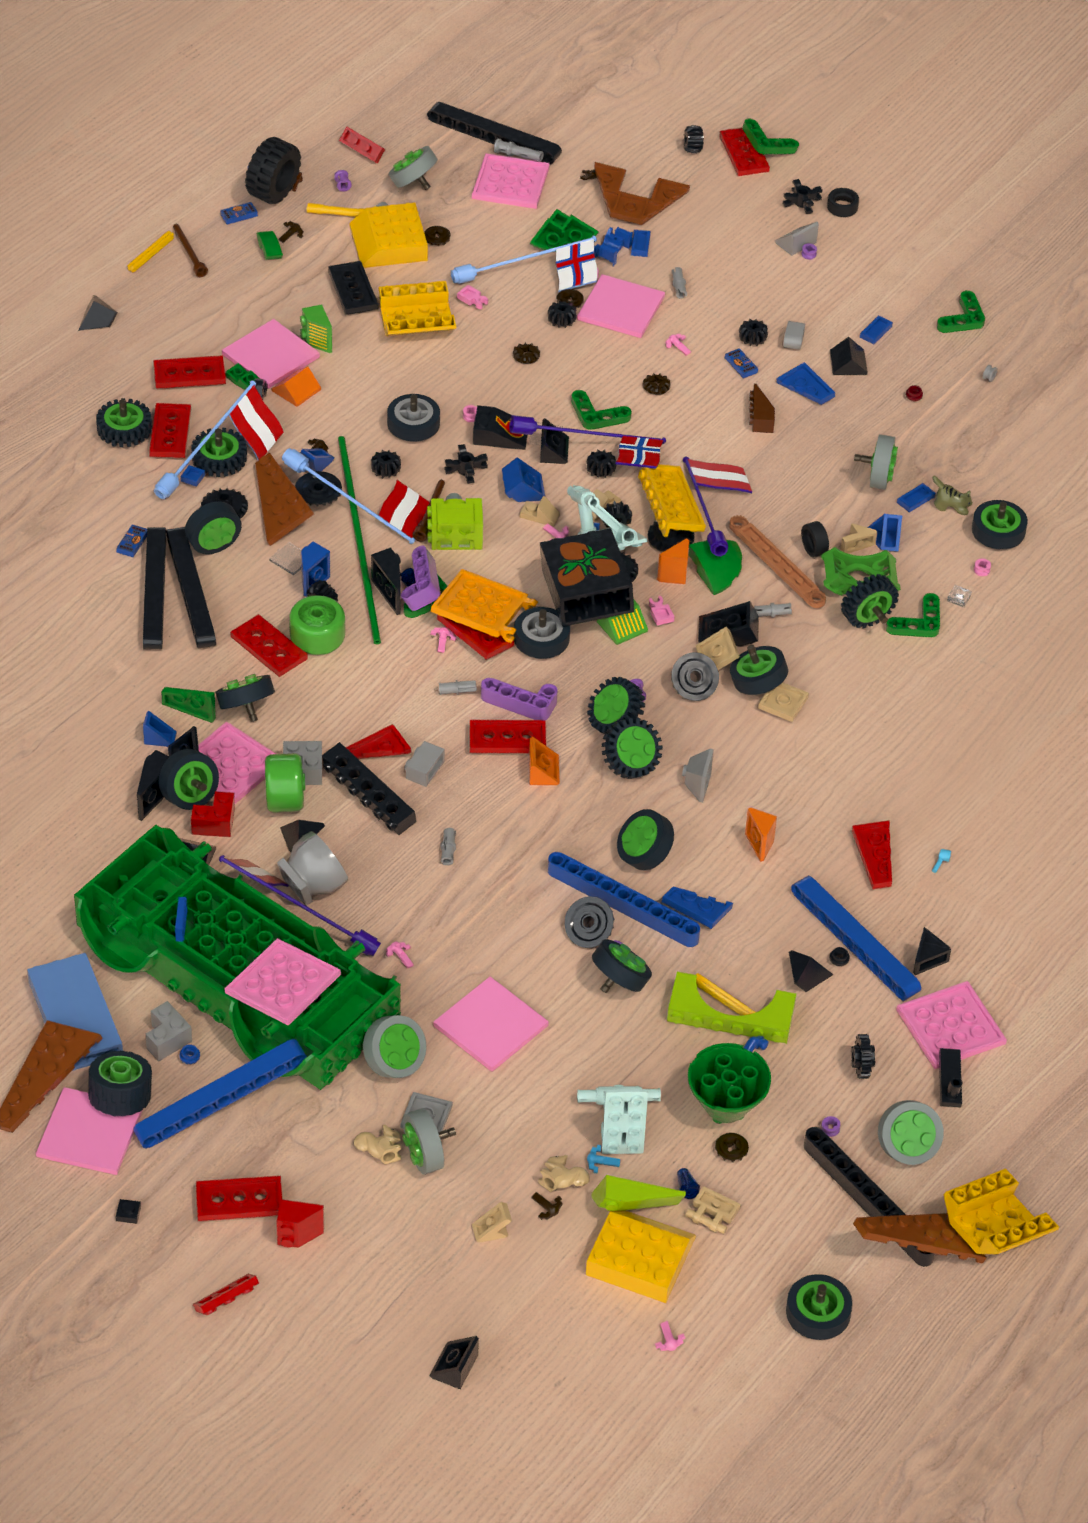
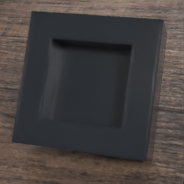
M120 1199L116 1221L137 1224L141 1202Z

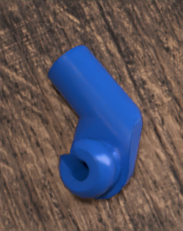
M755 1036L749 1038L743 1048L751 1052L758 1048L765 1050L769 1042L763 1036Z

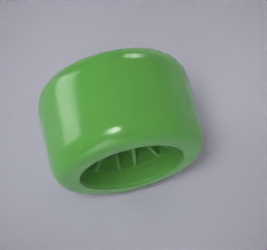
M318 595L299 600L293 606L289 615L291 641L304 652L311 655H324L335 651L343 643L346 632L345 613L341 605L332 598Z
M297 753L271 754L265 758L267 809L270 812H297L304 807L305 773L302 770V758Z

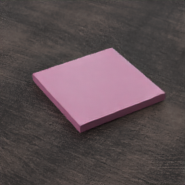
M485 153L472 193V199L537 209L550 163Z
M602 274L580 310L577 320L642 338L663 301L665 292Z
M275 319L222 349V355L235 365L239 363L247 372L252 370L260 379L266 380L267 389L320 358V353Z
M225 722L198 745L199 752L211 758L218 768L219 784L216 791L235 793V804L265 779V758L268 755L276 754L228 722Z
M277 938L224 989L225 994L289 1025L341 975V971Z
M492 977L487 978L433 1022V1026L491 1072L549 1025V1021Z
M968 981L899 1004L896 1008L934 1069L939 1068L940 1048L961 1050L962 1060L1005 1045L1007 1039Z
M63 1087L36 1151V1157L117 1175L134 1134L133 1128L138 1123L142 1111L126 1116L104 1114L91 1105L88 1092Z

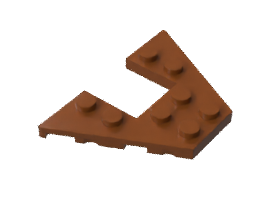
M598 162L594 163V170L609 216L612 218L643 225L690 190V185L658 178L651 199L622 192L620 189L626 176V169Z

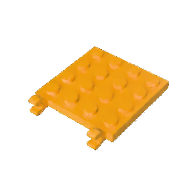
M461 569L434 602L431 612L487 633L490 636L498 638L501 635L506 642L512 643L515 637L511 635H514L516 629L507 627L522 607L526 611L535 607L538 601L528 598V594Z

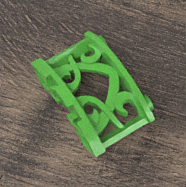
M834 547L821 555L825 563L826 579L823 581L824 586L838 595L842 596L847 591L851 592L850 587L857 585L856 582L858 581L849 575L853 571H862L869 575L874 574L875 577L877 574L885 575L898 591L901 590L897 579L896 558L887 550L873 555L857 556L847 554Z

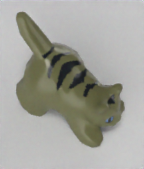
M934 475L932 477L933 481L939 487L934 501L936 508L940 511H945L948 507H953L959 514L968 515L967 507L973 503L970 496L971 491L961 493L952 486L944 484Z

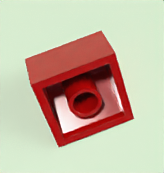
M281 1199L277 1216V1245L287 1248H299L324 1233V1205Z

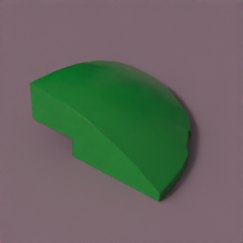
M556 209L536 233L530 244L539 249L548 250L592 238V236H597L599 231L572 214L568 216Z
M707 540L689 545L688 555L697 566V573L713 595L729 588L735 577L740 575L742 553L736 541L726 540L728 550L723 556L714 555L710 550Z

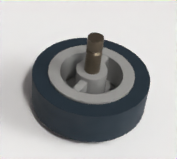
M406 394L399 396L388 406V429L394 436L405 441L426 440L435 435L439 430L440 408L433 399L425 395Z
M530 608L522 612L515 621V645L527 656L539 659L552 658L564 652L569 645L570 625L562 627L557 611L553 608Z

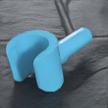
M940 850L939 858L932 872L936 873L943 861L949 862L950 850Z

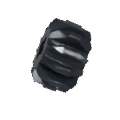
M696 125L687 126L684 130L683 139L685 151L699 153L703 149L704 144L703 129Z
M565 300L564 302H553L552 306H549L548 319L549 322H552V326L558 325V328L561 326L566 328L567 325L572 326L576 320V307L572 303H567Z
M749 318V321H743L739 328L740 340L744 341V344H750V346L764 344L768 337L767 325L763 324V321H757V319L751 320Z
M390 449L388 451L382 450L381 453L376 452L371 459L372 472L376 476L381 475L382 479L384 477L390 479L391 475L396 476L401 469L400 456H397L396 452L391 453Z
M597 449L596 452H591L586 462L587 471L591 473V476L597 475V478L600 476L606 478L607 475L612 476L616 469L615 456L612 455V452H606L605 450L599 451Z
M614 501L613 504L607 503L604 509L612 517L625 525L631 524L632 511L629 509L628 504L623 505L622 501L619 503Z
M325 580L314 582L307 590V597L316 595L326 596L338 602V594L331 587V584H327Z

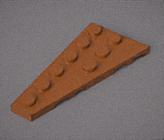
M269 452L255 462L266 538L271 546L314 515V513Z
M47 1020L0 1108V1130L13 1133L30 1115L29 1112L37 1103L40 1105L45 1099L44 1096L50 1090L53 1091L75 1068L78 1060L82 1056L86 1057L90 1052L89 1049L103 1039L101 1034Z
M948 1213L856 1217L853 1223L863 1239L886 1244L888 1241H893L905 1248L908 1245L916 1246L917 1250L947 1256L948 1253L956 1254L959 1259L975 1258L976 1262L982 1264L987 1258L985 1254H976L950 1225Z

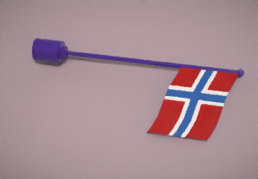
M512 415L509 424L510 433L532 435L537 429L622 438L619 444V457L615 463L618 465L656 469L660 462V448L662 444L666 443L665 437L660 439L537 425L534 417Z

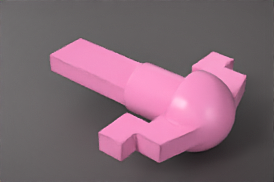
M670 335L666 341L668 349L674 344L685 356L691 353L679 340L686 339L685 335Z
M548 523L543 527L545 531L555 538H564L569 534L567 526L562 529L564 532H559Z
M446 627L434 628L430 634L435 636L436 633L439 634L437 652L444 653L447 636H450V640L453 641L456 640V636Z
M393 942L386 949L388 957L392 956L393 952H395L406 968L413 967L414 964L402 949L404 948L405 951L410 949L409 944Z
M668 1321L660 1323L666 1343L663 1345L661 1342L655 1343L656 1348H660L661 1351L676 1350L678 1346L683 1344V1339H685L684 1333L678 1335V1339L675 1340Z

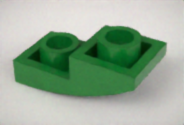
M273 231L257 232L260 248L263 249L265 260L281 259L283 253Z
M239 363L225 372V376L244 390L250 385V381L260 379L252 370L247 372Z

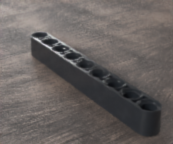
M436 102L427 112V117L431 122L488 143L495 144L499 138L504 142H514L520 147L542 151L544 155L541 162L553 164L562 153L561 147L556 143L442 102Z
M147 527L143 650L162 649L166 527Z
M185 527L166 529L169 549L197 649L216 646L214 628L189 540L185 535Z
M810 1127L806 1130L804 1140L806 1152L870 1217L906 1215L822 1129ZM908 1245L907 1248L901 1247L919 1266L927 1267L933 1263L934 1253L917 1250L916 1246Z

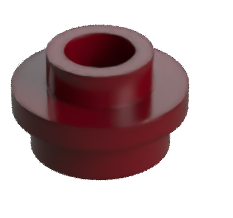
M912 385L906 390V397L911 401H919L923 397V391L919 386Z

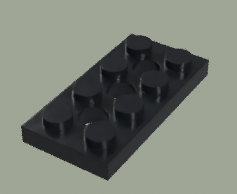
M361 261L328 266L329 275L345 315L378 309L377 299Z

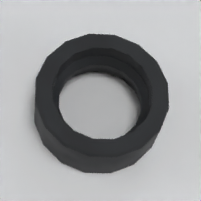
M837 188L829 193L827 208L833 215L850 217L858 211L859 196L855 191L848 188ZM844 200L850 202L851 204L842 205L836 203V201Z
M814 521L802 526V542L806 552L811 557L821 556L829 550L828 535L821 522Z

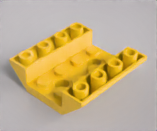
M446 281L378 287L385 336L456 329L455 317L451 315L448 303L449 291Z
M1006 1168L944 1193L950 1225L976 1254L997 1255L1059 1229L1056 1222L1046 1212L1034 1217L1017 1199L1014 1192L1019 1182Z

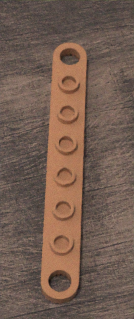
M736 515L731 517L730 529L809 606L821 608L825 605V593L820 591L819 587L752 523H749L744 516Z

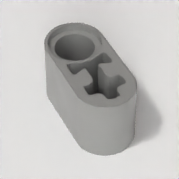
M788 321L783 343L784 348L801 349L805 323Z

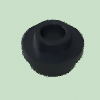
M837 947L830 953V961L834 965L844 966L848 964L850 955L845 948Z

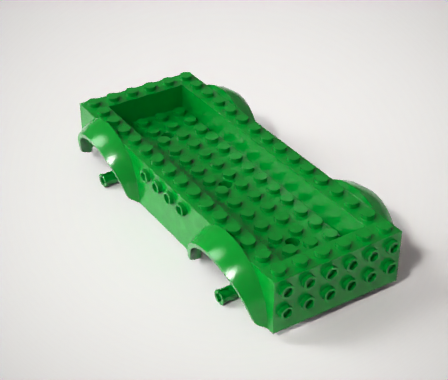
M155 824L74 894L77 926L81 928L91 950L102 962L115 970L125 973L145 971L166 985L170 991L178 993L185 1001L197 1006L201 1012H206L216 1022L222 1023L231 1029L238 1045L251 1061L286 1041L297 1040L307 1057L297 1068L280 1077L299 1075L322 1090L326 1085L331 1084L334 1077L338 1073L343 1072L353 1059L355 1060L360 1056L363 1051L365 1034L373 1022L384 1016L401 1015V984L396 981L397 976L393 975L392 978H385L359 964L355 958L365 951L362 943L359 944V941H355L346 951L342 950L325 929L309 925L242 881L243 876L241 874L237 878H231L205 863L202 858L212 851L208 843L206 844L203 841L197 848L191 851L170 828H161ZM179 897L187 898L188 908L183 942L176 941L175 936ZM277 938L341 971V975L314 1000L317 1003H311L289 1025L225 994L224 989Z

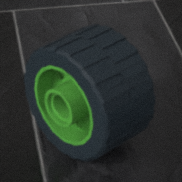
M110 1051L98 1056L90 1064L88 1098L91 1105L98 1111L111 1116L133 1115L142 1111L151 1100V1065L145 1058L130 1051Z

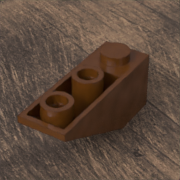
M754 384L753 391L750 390L749 401H753L750 402L749 413H752L749 417V425H752V432L773 433L775 408L759 386Z

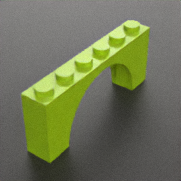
M677 972L668 1007V1022L733 1033L735 1035L763 1036L766 1040L787 1044L795 1008L796 993L776 990L772 1001L762 1010L749 1015H728L713 1009L701 998L696 985L697 975Z

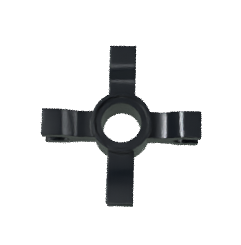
M799 179L793 180V193H784L783 196L786 200L783 201V205L789 207L795 204L797 207L804 208L806 214L813 213L811 206H814L812 200H822L820 193L823 192L821 186L810 189L808 186L801 185Z
M465 444L458 445V460L446 459L444 461L446 465L444 467L445 473L451 474L458 471L459 474L466 477L467 484L474 483V468H488L486 462L488 461L487 454L474 457L472 453L467 452Z

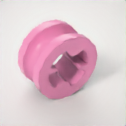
M474 405L465 406L463 409V419L467 422H475L477 407Z
M983 558L976 560L974 572L979 576H987L990 573L991 562Z

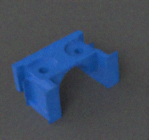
M610 227L602 245H594L595 258L599 256V259L601 257L613 263L614 267L617 263V253L622 247L629 249L632 246L633 232L617 227L615 234H613V228Z

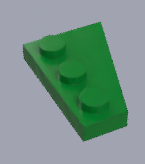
M164 687L161 691L162 705L213 723L216 719L215 692Z

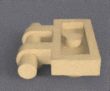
M703 1186L693 1201V1206L698 1208V1210L689 1209L686 1216L693 1219L692 1221L696 1224L701 1223L710 1227L709 1230L715 1233L718 1231L725 1234L727 1226L721 1224V1222L725 1221L731 1224L740 1210L741 1204ZM708 1213L714 1216L715 1218L712 1220L704 1216V1214Z

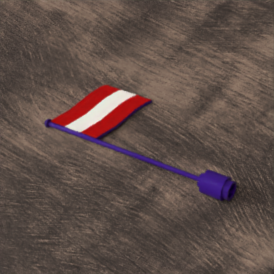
M686 456L683 458V462L686 463L711 529V533L707 536L708 545L714 555L723 556L727 553L728 543L723 532L714 530L698 485L715 489L738 490L751 494L752 489L742 467L691 460Z
M224 855L219 857L220 862L223 861L352 937L350 941L353 944L355 941H359V944L362 943L365 947V951L362 952L363 954L374 956L381 943L373 935L362 929L360 932L355 931L353 934L273 887H288L289 885L254 863L244 859L224 858Z

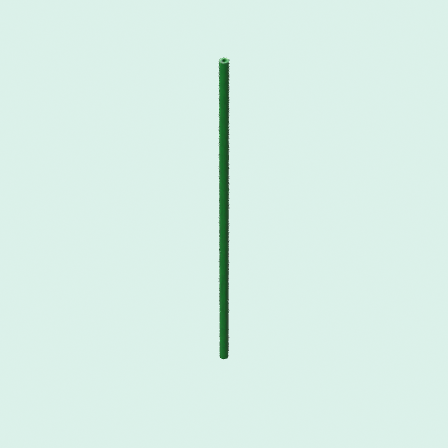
M344 436L338 437L347 494L356 500ZM349 500L373 642L378 645L381 643L358 509L357 505Z

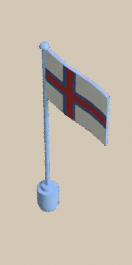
M592 236L589 239L478 269L471 264L455 267L454 270H451V278L454 284L475 280L477 272L556 251V268L559 277L558 292L591 284L597 281V265L594 256V242L597 241V237Z

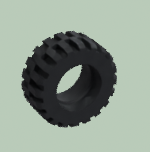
M270 137L263 141L252 155V159L248 164V170L246 171L245 187L250 195L269 204H276L281 202L283 198H286L288 192L292 190V186L300 172L301 155L295 145L277 137Z

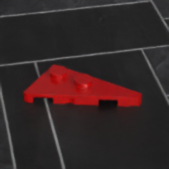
M393 724L346 747L358 759L412 753L411 747Z

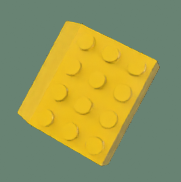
M415 202L365 208L350 222L358 258L364 268L428 261V244Z
M626 1210L610 1211L587 1259L586 1275L666 1303L696 1235Z

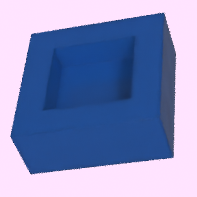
M188 465L181 475V482L197 487L205 476V470Z

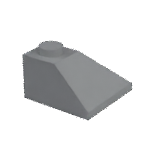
M708 749L690 757L688 765H684L682 776H685V785L697 800L702 803L711 777L714 749Z

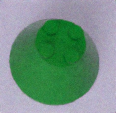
M735 1043L711 1045L696 1054V1058L689 1065L688 1084L690 1090L715 1123H732L743 1119L748 1112L764 1100L770 1090L771 1072L768 1064L757 1052L754 1051L753 1053L744 1049L743 1045Z

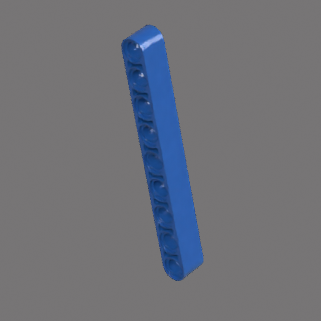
M553 852L549 855L548 874L551 877L588 896L604 900L609 907L686 947L698 945L700 926L697 922L561 852Z
M808 875L792 884L791 890L794 896L899 999L905 1001L921 991L922 988L919 980L813 877Z
M297 1040L286 1041L140 1121L134 1126L133 1131L143 1148L153 1147L297 1068L307 1056Z

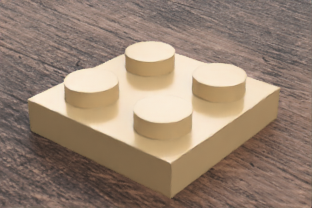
M727 627L695 645L697 652L708 656L715 663L718 670L740 657L732 634Z
M782 683L775 689L766 692L759 703L758 709L793 722L807 701L809 693Z

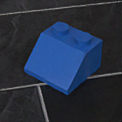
M518 457L502 468L505 494L509 498H513L517 502L541 501L542 497L545 496L542 474Z
M314 541L305 546L301 551L302 584L305 597L308 595L307 590L314 582L318 580L326 581L330 578V551Z

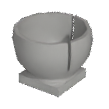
M312 831L302 836L293 846L289 861L282 858L277 862L284 881L306 906L313 902L312 895L330 894L340 889L348 881V876L336 856L325 842Z

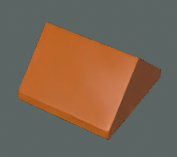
M308 366L295 371L272 388L274 393L296 407L321 390V386Z
M687 538L659 554L657 577L659 582L686 583L689 540Z
M531 737L529 748L530 785L560 784L559 755L534 737Z
M748 808L745 835L758 859L762 862L774 843L777 816L754 808Z

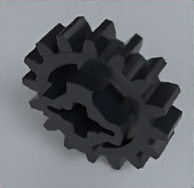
M857 1034L855 1045L851 1047L852 1068H856L857 1078L869 1079L871 1076L870 1072H872L871 1067H875L876 1062L875 1047L870 1045L871 1040L867 1034Z

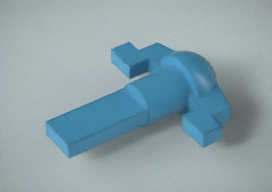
M597 1145V1148L592 1147L587 1156L589 1169L593 1170L595 1174L598 1173V1167L594 1166L595 1163L620 1167L621 1159L596 1155V1152L601 1151V1145Z

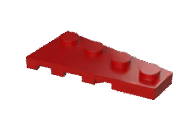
M890 820L852 826V833L872 889L892 886Z

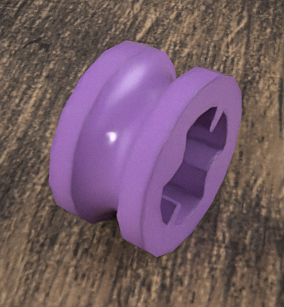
M808 243L803 245V258L811 260L816 257L817 247L814 244Z
M828 1116L823 1119L821 1129L829 1137H834L840 1132V1121L836 1117ZM829 1124L833 1125V1129H829Z

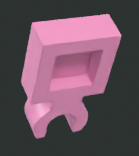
M467 285L457 293V299L468 305L474 303L478 309H482L483 303L488 304V298L481 296V292L470 285Z
M658 596V602H654L652 598H649L650 613L657 626L674 622V615L668 604L663 605V598L661 596Z

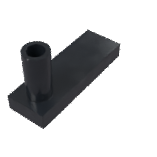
M940 1048V1106L961 1108L963 1084L961 1079V1050Z

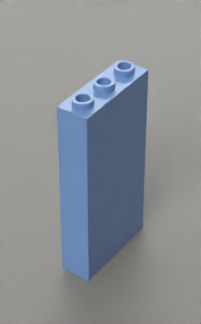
M86 953L27 969L28 982L44 1023L47 1020L101 1034L103 1038L98 1044L95 1043L89 1049L90 1052L86 1057L82 1056L78 1060L73 1070L90 1066L95 1058L104 1053L123 1051L122 1041Z

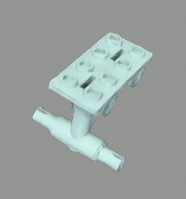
M575 485L568 487V495L571 496L573 501L578 503L581 529L578 535L589 531H596L592 512H594L612 529L619 550H624L626 546L631 545L632 547H639L643 545L642 543L648 542L646 537L612 517L599 505V499L589 489Z
M615 1085L598 1086L596 1090L577 1089L578 1103L596 1102V1104L604 1106V1122L601 1124L602 1154H642L644 1152L647 1101L660 1102V1088L642 1089L640 1086Z

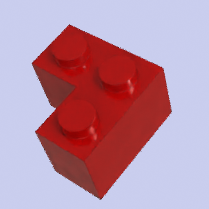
M215 791L213 806L193 805L191 815L192 835L231 837L235 812V793Z

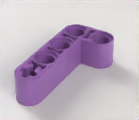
M423 545L418 546L412 552L416 583L405 588L401 593V598L412 611L430 604L440 596L435 559Z
M486 678L481 683V699L484 702L534 720H547L557 705L558 690L553 684L543 685L536 694L494 678Z

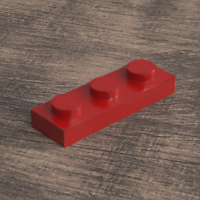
M347 126L339 139L340 142L377 164L385 151V148Z
M246 1274L197 1301L193 1306L198 1313L211 1314L221 1304H229L239 1294H247L254 1290V1286L259 1284L256 1275Z

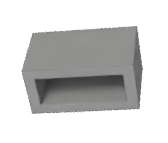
M424 741L420 747L416 748L411 760H407L405 764L406 779L427 787L444 763L445 749Z

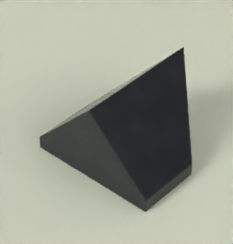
M93 295L78 331L110 327L118 312L99 297Z
M296 820L280 827L289 851L292 852L293 846L302 836L311 831L318 834L325 825L320 822Z
M925 927L915 959L914 975L945 964L950 960L951 948Z
M793 950L789 951L794 984L803 991L807 992L833 976L830 971L812 957Z

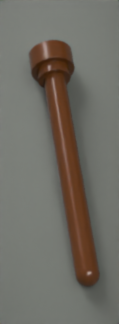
M174 224L173 229L194 264L193 271L195 275L200 278L206 276L208 268L197 258L179 224Z
M444 480L438 481L431 499H438L445 485ZM427 510L421 524L415 527L412 534L413 538L419 542L425 541L428 536L427 519H431V517L427 516Z

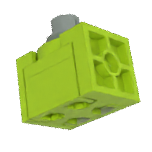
M451 493L446 496L445 501L444 498L431 499V506H427V516L431 517V519H427V529L431 530V532H428V543H431L432 550H473V548L474 550H482V498H466L464 501L459 494Z

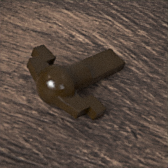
M594 169L591 171L582 170V173L585 175L580 176V179H597Z
M284 222V226H290L291 228L279 238L282 243L287 241L296 232L299 238L303 237L304 231L298 223Z
M315 438L308 440L310 445L315 444L311 449H323L328 452L329 448L323 440Z
M537 1192L531 1197L548 1211L546 1214L541 1212L538 1216L541 1220L543 1218L548 1220L556 1216L563 1204L561 1202L562 1198L559 1195L554 1199L556 1204L550 1203Z

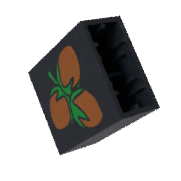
M611 528L539 542L542 572L562 627L634 612L633 584Z

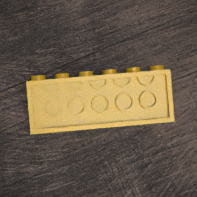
M659 464L656 469L642 467V470H639L638 479L641 481L642 488L646 493V498L649 500L651 510L654 512L655 520L658 522L659 530H661L663 537H668L670 529L677 531L689 530L691 532L705 531V522L680 466Z

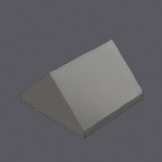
M814 222L799 227L778 238L775 242L792 256L802 251L803 245L817 243L819 224Z

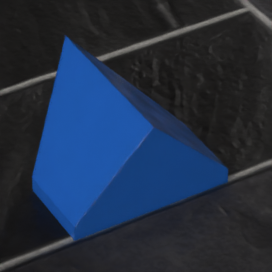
M302 449L300 452L309 459V468L313 471H323L335 459V457L323 449Z
M883 514L867 528L877 531L876 545L880 550L899 552L902 515Z
M146 712L143 724L144 744L168 747L175 741L177 731L152 712Z

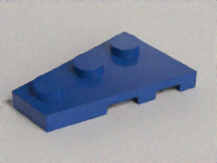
M805 362L776 378L778 384L820 405L835 397V391Z
M674 886L662 898V903L711 929L733 907L732 902L726 901L725 904L716 901L714 897L709 896L708 899L699 897L696 892Z

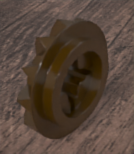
M431 226L424 232L427 243H431V245H445L446 242L450 241L451 233L443 226Z
M565 289L557 294V303L558 301L564 302L566 300L567 303H572L575 307H581L584 297L577 290Z
M525 342L523 345L519 343L518 346L514 347L513 357L520 363H534L540 358V350L538 346H533V343L527 344Z
M653 373L652 376L647 375L643 379V388L651 394H664L669 391L671 386L667 376H662L661 373L659 375Z
M725 1133L717 1139L715 1144L717 1155L723 1157L724 1161L727 1159L731 1160L732 1163L735 1160L741 1161L744 1156H747L749 1149L747 1140L737 1133ZM735 1144V1149L729 1152L728 1147H732Z

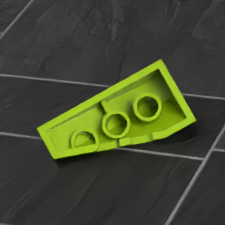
M606 1175L591 1193V1197L597 1206L608 1211L678 1205L686 1196L684 1191Z

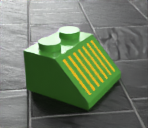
M322 304L302 308V316H300V323L302 325V329H300L301 338L305 339L306 343L313 348L332 353V325Z
M635 600L633 613L597 620V623L616 645L648 632L640 606Z

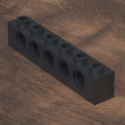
M340 742L322 755L323 768L328 773H332L339 784H344L352 796H357L365 808L369 807L377 819H382L390 831L394 830L400 835L417 822L415 811Z

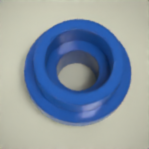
M186 1045L180 1051V1060L185 1064H194L200 1059V1051L194 1045Z

